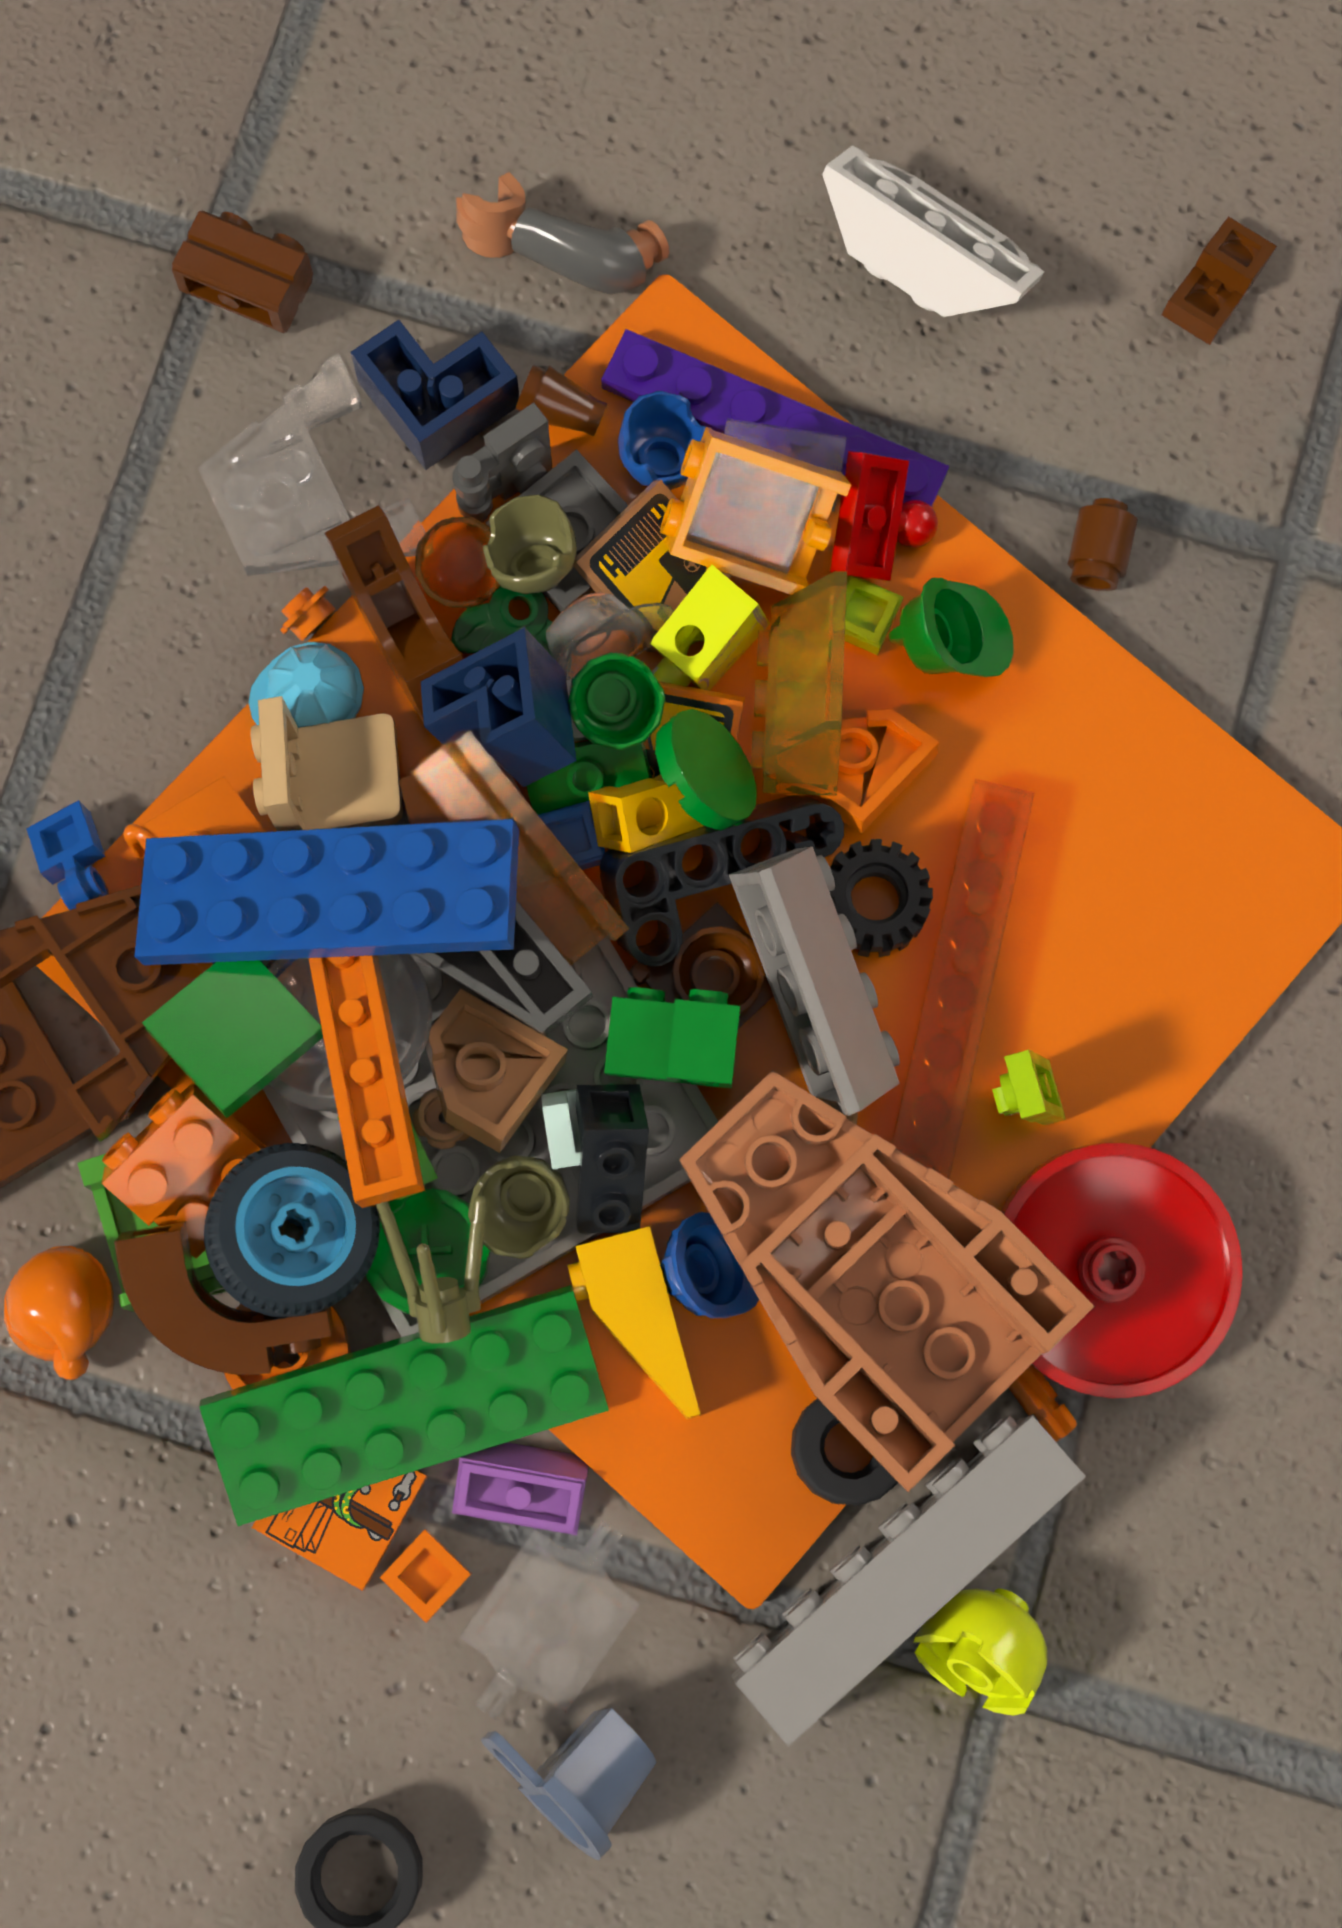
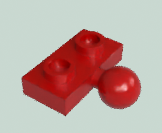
M848 451L845 477L850 482L851 487L847 496H841L830 573L891 581L897 541L904 546L917 548L928 544L934 538L938 529V518L934 509L928 503L921 500H908L903 503L909 467L908 460Z

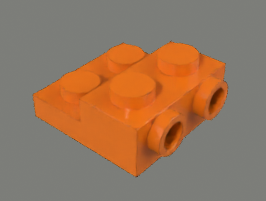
M192 1082L181 1094L175 1088L168 1091L150 1110L148 1117L152 1122L134 1138L130 1133H126L107 1151L102 1159V1162L107 1166L104 1168L101 1184L148 1226L153 1221L158 1226L186 1222L191 1255L197 1259L206 1250L204 1244L206 1214L220 1183L236 1164L250 1154L266 1148V1146L234 1116L231 1115L226 1118L199 1087Z

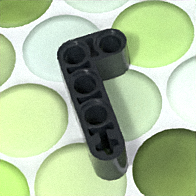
M803 794L791 795L756 805L750 817L722 831L703 826L632 853L608 849L600 863V879L613 936L617 944L638 962L650 967L662 966L672 961L679 953L682 945V929L675 899L732 884L729 874L796 848L813 846L816 856L822 855L826 857L832 854L840 846L844 836V823L840 814L833 807ZM809 816L815 817V823L810 824ZM780 826L783 827V828H785V829H787V830H786V831H782V829L780 828ZM758 828L760 831L758 847L754 852L743 856L741 853L743 837L749 831ZM806 829L807 836L804 837L795 831ZM701 844L703 848L701 863L695 869L684 872L682 868L684 854L690 847ZM636 861H644L645 874L643 879L637 885L625 888L623 884L625 870ZM650 920H657L658 931L656 937L646 945L637 946L636 935L639 928Z

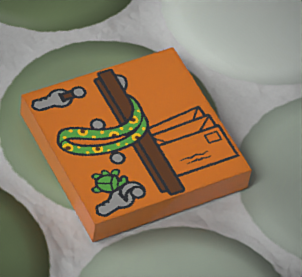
M418 1470L257 1520L252 1528L364 1591L428 1476Z

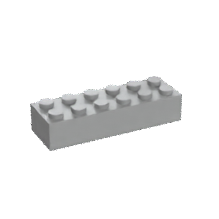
M1009 1415L1004 1420L999 1418L973 1441V1444L979 1450L974 1457L967 1463L962 1459L957 1462L952 1460L926 1483V1487L932 1494L918 1507L913 1502L909 1505L906 1502L879 1525L878 1529L883 1533L884 1537L869 1551L864 1546L860 1547L859 1545L852 1549L830 1570L837 1580L820 1595L815 1590L808 1589L782 1613L783 1617L789 1622L770 1640L763 1632H760L733 1657L739 1666L731 1674L735 1684L788 1747L1086 1477L1033 1416L1013 1420Z

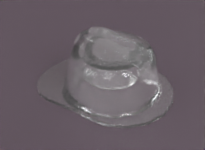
M601 592L588 594L563 610L546 631L548 647L552 657L565 670L566 680H570L587 661L610 652L623 653L627 656L635 657L651 647L650 643L653 637L674 610L670 605L661 603L641 604L628 608L614 595Z

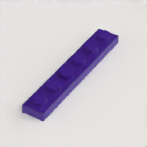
M627 329L601 379L602 389L632 402L639 396L659 390L683 396L689 400L691 413L701 426L712 428L714 431L824 469L842 472L844 476L848 451L908 460L909 467L903 503L908 500H921L933 507L950 467Z

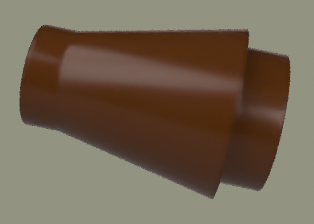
M533 365L515 409L522 411L532 403H535L548 420V425L584 432L594 437L608 403L596 399L549 365L547 370Z

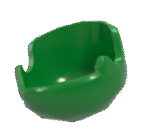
M610 652L587 661L572 678L568 703L575 726L589 741L596 745L623 750L644 743L659 727L665 695L664 689L644 662L634 656Z

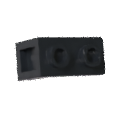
M640 1084L576 1085L575 1108L581 1139L576 1210L577 1231L580 1233H623L640 1229L649 1135Z

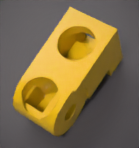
M661 775L656 776L654 779L647 778L618 788L608 786L588 792L599 847L632 853L704 826L688 815L678 801L684 798V795L679 791L676 783L668 787Z

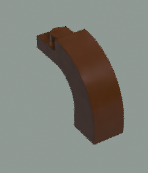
M378 505L324 532L343 571L342 576L374 639L403 691L424 723L421 681L463 660V658L430 608L386 514Z
M186 1222L122 1232L114 1241L122 1284L135 1313L158 1341L189 1362L207 1369L229 1374L271 1373L274 1363L272 1346L282 1345L283 1353L285 1354L301 1353L321 1347L320 1338L331 1337L333 1329L331 1307L304 1316L271 1317L259 1312L234 1309L218 1301L205 1289L196 1274L191 1256Z

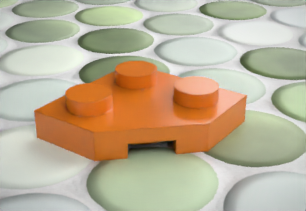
M893 709L867 710V717L832 719L831 713L806 714L767 754V767L807 796L833 807L840 814L843 822L862 834L938 755L939 741Z

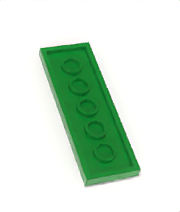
M572 1285L470 1316L471 1332L466 1337L456 1341L439 1344L422 1341L419 1332L201 1399L199 1409L237 1526L608 1411L609 1408Z

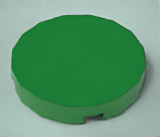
M689 709L671 717L667 723L660 727L656 734L655 755L664 782L667 783L668 787L676 783L679 791L684 795V798L678 801L683 810L702 825L721 831L750 817L756 806L757 786L751 765L739 743L725 726L707 713Z
M433 1188L425 1189V1191L405 1199L389 1201L390 1209L394 1214L419 1286L422 1284V1278L419 1269L417 1247L420 1244H427L430 1248L436 1277L455 1278L458 1280L459 1288L464 1287L471 1225L468 1217L470 1204L447 1190ZM380 1222L377 1252L366 1277L384 1302L405 1314H410L407 1294ZM483 1245L478 1288L488 1271L490 1250L485 1245Z

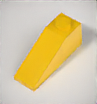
M650 1226L576 1246L579 1262L568 1264L567 1266L577 1302L585 1299L590 1300L594 1315L687 1420L700 1416Z

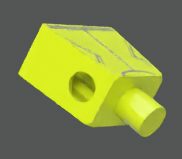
M711 565L653 637L650 644L664 658L654 668L652 673L661 682L688 686L690 682H693L700 689L711 690L770 625V622L755 600L715 566ZM698 641H705L703 649L698 654L687 656L688 649L692 644Z

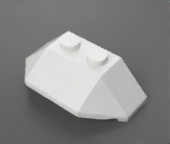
M853 145L826 165L822 175L848 254L863 263L867 271L875 277L888 280L911 295L913 301L920 307L929 311H935L942 317L1014 304L1040 281L1044 271L1038 265L1030 262L1027 255L1010 238L916 176L886 161L870 159L865 151Z

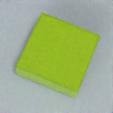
M848 575L824 625L823 632L878 655L904 597L860 577Z

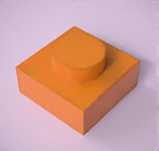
M424 1529L381 1575L380 1579L427 1623L472 1573L427 1529Z

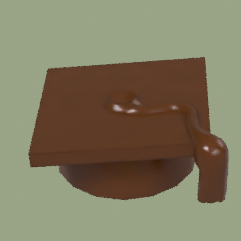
M718 902L682 934L681 948L672 961L655 967L637 962L629 970L636 985L646 982L651 989L665 991L664 1002L675 1003V999L689 1000L690 989L728 993V1005L740 1006L738 1029L774 997L753 939Z

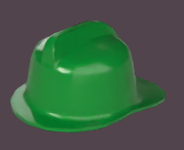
M930 578L924 584L922 593L913 598L902 609L900 625L889 633L890 642L904 646L914 665L927 674L957 672L985 678L1001 675L1009 668L1014 654L1013 634L1009 620L999 603L983 589L943 578Z

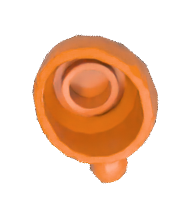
M58 1246L37 1253L19 1268L4 1296V1322L13 1342L27 1354L44 1361H54L53 1369L59 1377L68 1380L80 1378L86 1373L89 1364L85 1352L96 1345L110 1325L115 1302L113 1285L104 1266L83 1249L74 1246Z

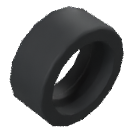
M375 1808L349 1809L328 1818L305 1842L295 1866V1894L304 1917L315 1928H397L410 1914L423 1884V1858L414 1835L398 1818ZM351 1835H368L382 1841L393 1853L398 1866V1884L392 1898L382 1909L369 1915L351 1916L337 1910L326 1898L321 1885V1866L327 1852L338 1841Z

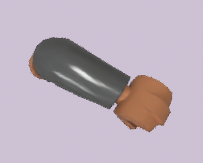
M510 172L499 177L498 202H488L479 196L463 193L462 198L456 197L457 224L462 231V238L465 244L476 254L488 258H501L512 254L514 251L567 279L609 295L628 292L643 285L646 280V270L652 267L653 262L660 263L669 256V245L663 231L656 223L650 220L638 225L637 230L631 229L625 232L617 227L604 230L587 226L531 207L525 210V191Z

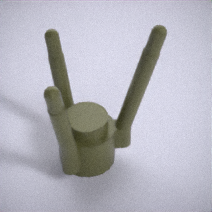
M480 1195L474 1200L464 1287L459 1288L458 1280L455 1278L436 1277L430 1248L427 1244H420L417 1247L419 1269L422 1278V1284L419 1286L388 1201L376 1204L381 1225L407 1294L410 1316L417 1317L420 1339L424 1342L439 1344L466 1337L471 1332L469 1313L481 1309L478 1286L486 1223V1198Z

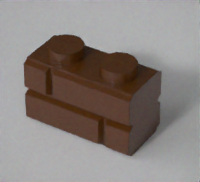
M203 210L199 211L188 231L187 240L183 241L172 262V272L180 291L283 334L287 333L298 311V305L302 303L313 281V271L308 253L305 252L304 247L298 241L281 233H275L271 239L254 232L252 226L246 220L230 212H222L220 217Z

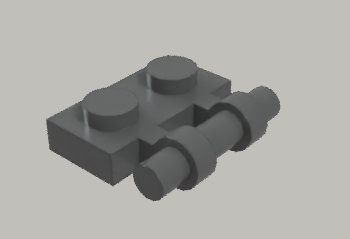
M532 403L484 435L485 446L472 455L464 456L458 461L452 473L453 485L457 493L456 501L459 512L469 522L473 524L484 522L491 513L495 497L500 495L505 501L517 492L522 494L552 470L548 420L535 403Z

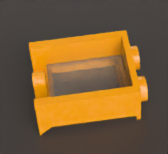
M706 427L701 442L692 439L687 448L681 467V475L688 477L680 500L670 499L661 523L660 533L668 535L665 542L670 555L706 567L713 565L721 572L809 600L812 588L806 579L816 550L824 551L830 540L832 528L827 520L837 493L847 496L851 487L850 482L842 472L824 469Z

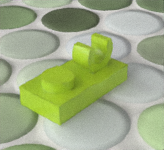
M1029 1049L1004 1056L1008 1073L1000 1075L1001 1087L992 1089L998 1113H1004V1116L1020 1113L1021 1119L1037 1122L1045 1126L1066 1120L1050 1060Z

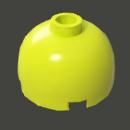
M1001 1588L995 1589L994 1592L983 1589L961 1590L921 1626L913 1642L919 1643L915 1650L919 1662L948 1689L964 1697L967 1692L966 1685H968L978 1693L988 1696L982 1706L983 1708L995 1713L1011 1716L1025 1713L1034 1698L1047 1666V1646L1038 1624L1028 1613L1029 1607L1026 1602L1018 1595Z

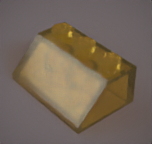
M834 571L772 605L770 630H758L757 666L768 667V680L755 681L754 717H766L765 732L753 731L751 768L763 769V793L837 796L842 725L847 572Z

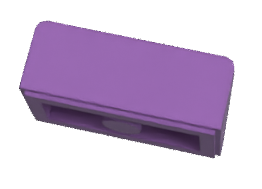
M508 1442L461 1456L452 1513L577 1535L589 1466L576 1454Z

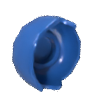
M660 390L639 396L625 411L618 436L619 456L624 467L641 485L649 486L654 480H662L669 490H673L686 485L688 477L681 475L685 453L692 439L701 442L706 427L701 426L695 420L691 413L690 402L683 396Z

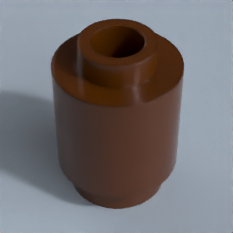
M1097 498L1093 501L1092 505L1083 506L1079 509L1068 559V566L1072 569L1070 580L1074 584L1091 590L1112 591L1117 589L1119 578L1126 576L1138 522L1137 518L1128 512V505L1115 499Z

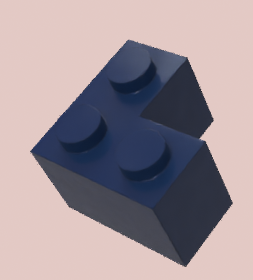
M397 320L350 352L358 383L425 470L515 410L520 397L517 375L483 331L434 364L400 320Z
M525 627L421 681L424 727L460 762L471 760L473 765L491 755L522 787H525L577 761L565 670Z

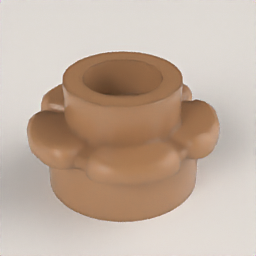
M437 1088L429 1090L421 1097L419 1109L415 1110L413 1115V1124L418 1135L425 1136L430 1146L437 1149H450L456 1145L457 1141H465L470 1137L448 1123L443 1124L439 1121V1116L443 1111Z

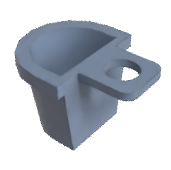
M613 1708L594 1711L536 1771L498 1732H488L481 1739V1742L490 1753L521 1784L518 1789L540 1813L576 1847L598 1861L612 1846L608 1833L656 1764V1759L647 1745Z

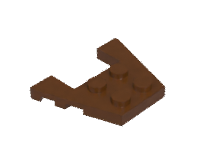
M141 885L75 904V909L41 919L36 915L15 921V926L0 930V989L48 957L54 956L120 1050L118 1055L64 1090L100 1142L112 1133L171 1058L148 1033L142 1022L213 965L212 962L143 965L134 957Z

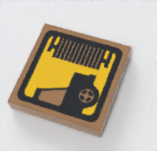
M654 480L576 556L573 565L647 652L656 651L650 644L653 637L709 568L670 555L665 542L668 535L660 533V528L670 499L677 498L662 480ZM697 523L693 535L712 541ZM722 572L728 578L732 576L730 574Z

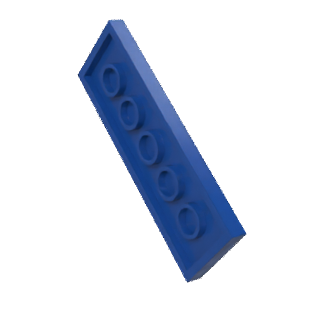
M514 819L146 838L134 957L143 965L514 949L519 827Z

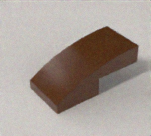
M1228 216L1203 249L1193 269L1169 299L1161 315L1208 345H1211L1253 285L1277 246Z

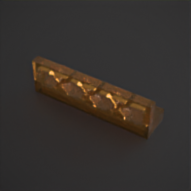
M470 730L457 731L410 770L411 774L450 822L514 819L519 827L516 900L571 966L602 939L607 938L616 941L629 930L628 926Z

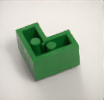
M628 987L627 998L612 997L604 1073L607 1076L732 1089L740 1006L728 1005V993L690 989L689 1000L675 999V1003L664 1002L665 991Z

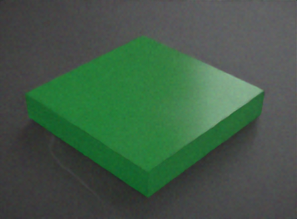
M260 960L215 962L142 1022L148 1033L226 1118L231 1116L323 1039L321 1025Z

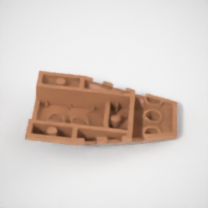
M773 1070L679 1159L813 1394L907 1492L955 1446L953 1442L1040 1355L1048 1353L1094 1307L1001 1211L982 1199L979 1201L955 1186L954 1182L931 1168L924 1167L896 1149V1146L880 1136L869 1133L848 1120L846 1115Z

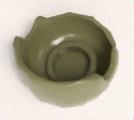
M539 494L519 496L500 506L491 514L489 519L491 528L488 545L483 546L487 567L491 570L492 576L501 587L522 594L549 591L555 588L571 571L576 558V537L570 520L558 501Z
M513 1155L493 1164L479 1178L473 1189L468 1217L471 1223L474 1200L477 1196H484L487 1200L483 1245L496 1255L518 1259L529 1258L540 1248L556 1239L561 1233L569 1213L570 1196L562 1175L555 1169H552V1166L541 1158Z

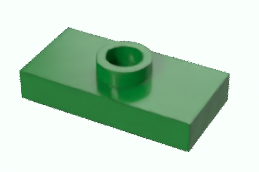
M589 740L574 743L577 761L527 785L533 813L536 816L589 801L588 792L608 786L618 788L652 778L645 744L641 743L623 750H617L596 745Z

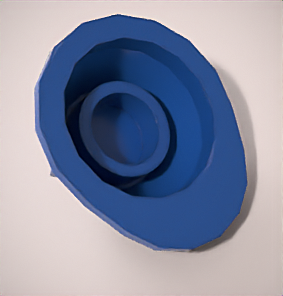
M695 1213L684 1219L679 1227L672 1231L660 1264L668 1294L672 1295L678 1302L683 1304L685 1309L697 1316L705 1315L709 1318L733 1317L746 1313L756 1306L759 1298L710 1213Z

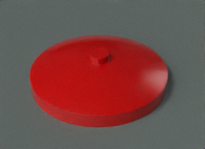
M1098 1143L1084 1145L1058 1154L1039 1165L1016 1186L1006 1200L1001 1212L1094 1305L1048 1353L1040 1355L1031 1364L1032 1367L1044 1376L1067 1388L1096 1397L1132 1398L1162 1391L1190 1376L1212 1356L1225 1338L1236 1314L1241 1295L1243 1274L1240 1243L1231 1217L1219 1196L1197 1172L1185 1163L1156 1149L1136 1144Z

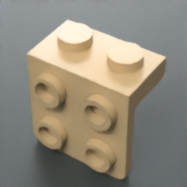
M282 696L258 700L259 725L251 727V743L256 760L261 762L262 778H256L253 781L254 799L259 814H268L277 831L386 826L395 824L402 818L403 805L400 787L397 728L389 714L382 713L329 722V724L323 723L298 728Z

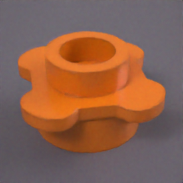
M324 586L314 595L308 587L304 588L282 609L281 612L288 620L282 625L283 627L280 631L286 634L291 630L301 642L309 637L336 610L325 598L329 589Z

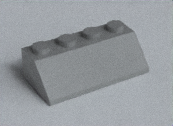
M813 846L796 848L729 874L809 1093L844 1115L849 1116L861 1111L900 1084L894 1069L895 1066L900 1064V1059L890 1034L885 1030L880 1031L873 1012V1008L878 1007L877 994L868 975L865 972L859 974L851 950L857 947L855 934L847 917L844 914H837L830 895V891L835 889V882L826 859L822 855L816 856Z

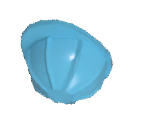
M307 642L291 646L277 656L259 674L251 687L248 703L252 719L256 725H259L258 700L279 696L283 697L298 728L323 723L329 724V722L356 717L361 709L364 686L359 668L347 653L331 644Z

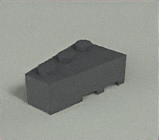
M517 900L514 949L414 954L544 1036H547L594 997L589 987Z

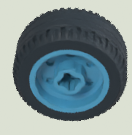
M283 1143L269 1146L250 1154L236 1164L224 1177L214 1193L207 1210L204 1244L207 1259L215 1277L236 1301L255 1312L271 1317L304 1316L332 1307L349 1295L360 1284L368 1273L377 1252L380 1220L375 1205L361 1208L354 1202L347 1161L342 1159L341 1156L311 1144ZM285 1220L295 1224L297 1227H303L304 1233L299 1241L296 1242L295 1239L287 1235H281L280 1228Z

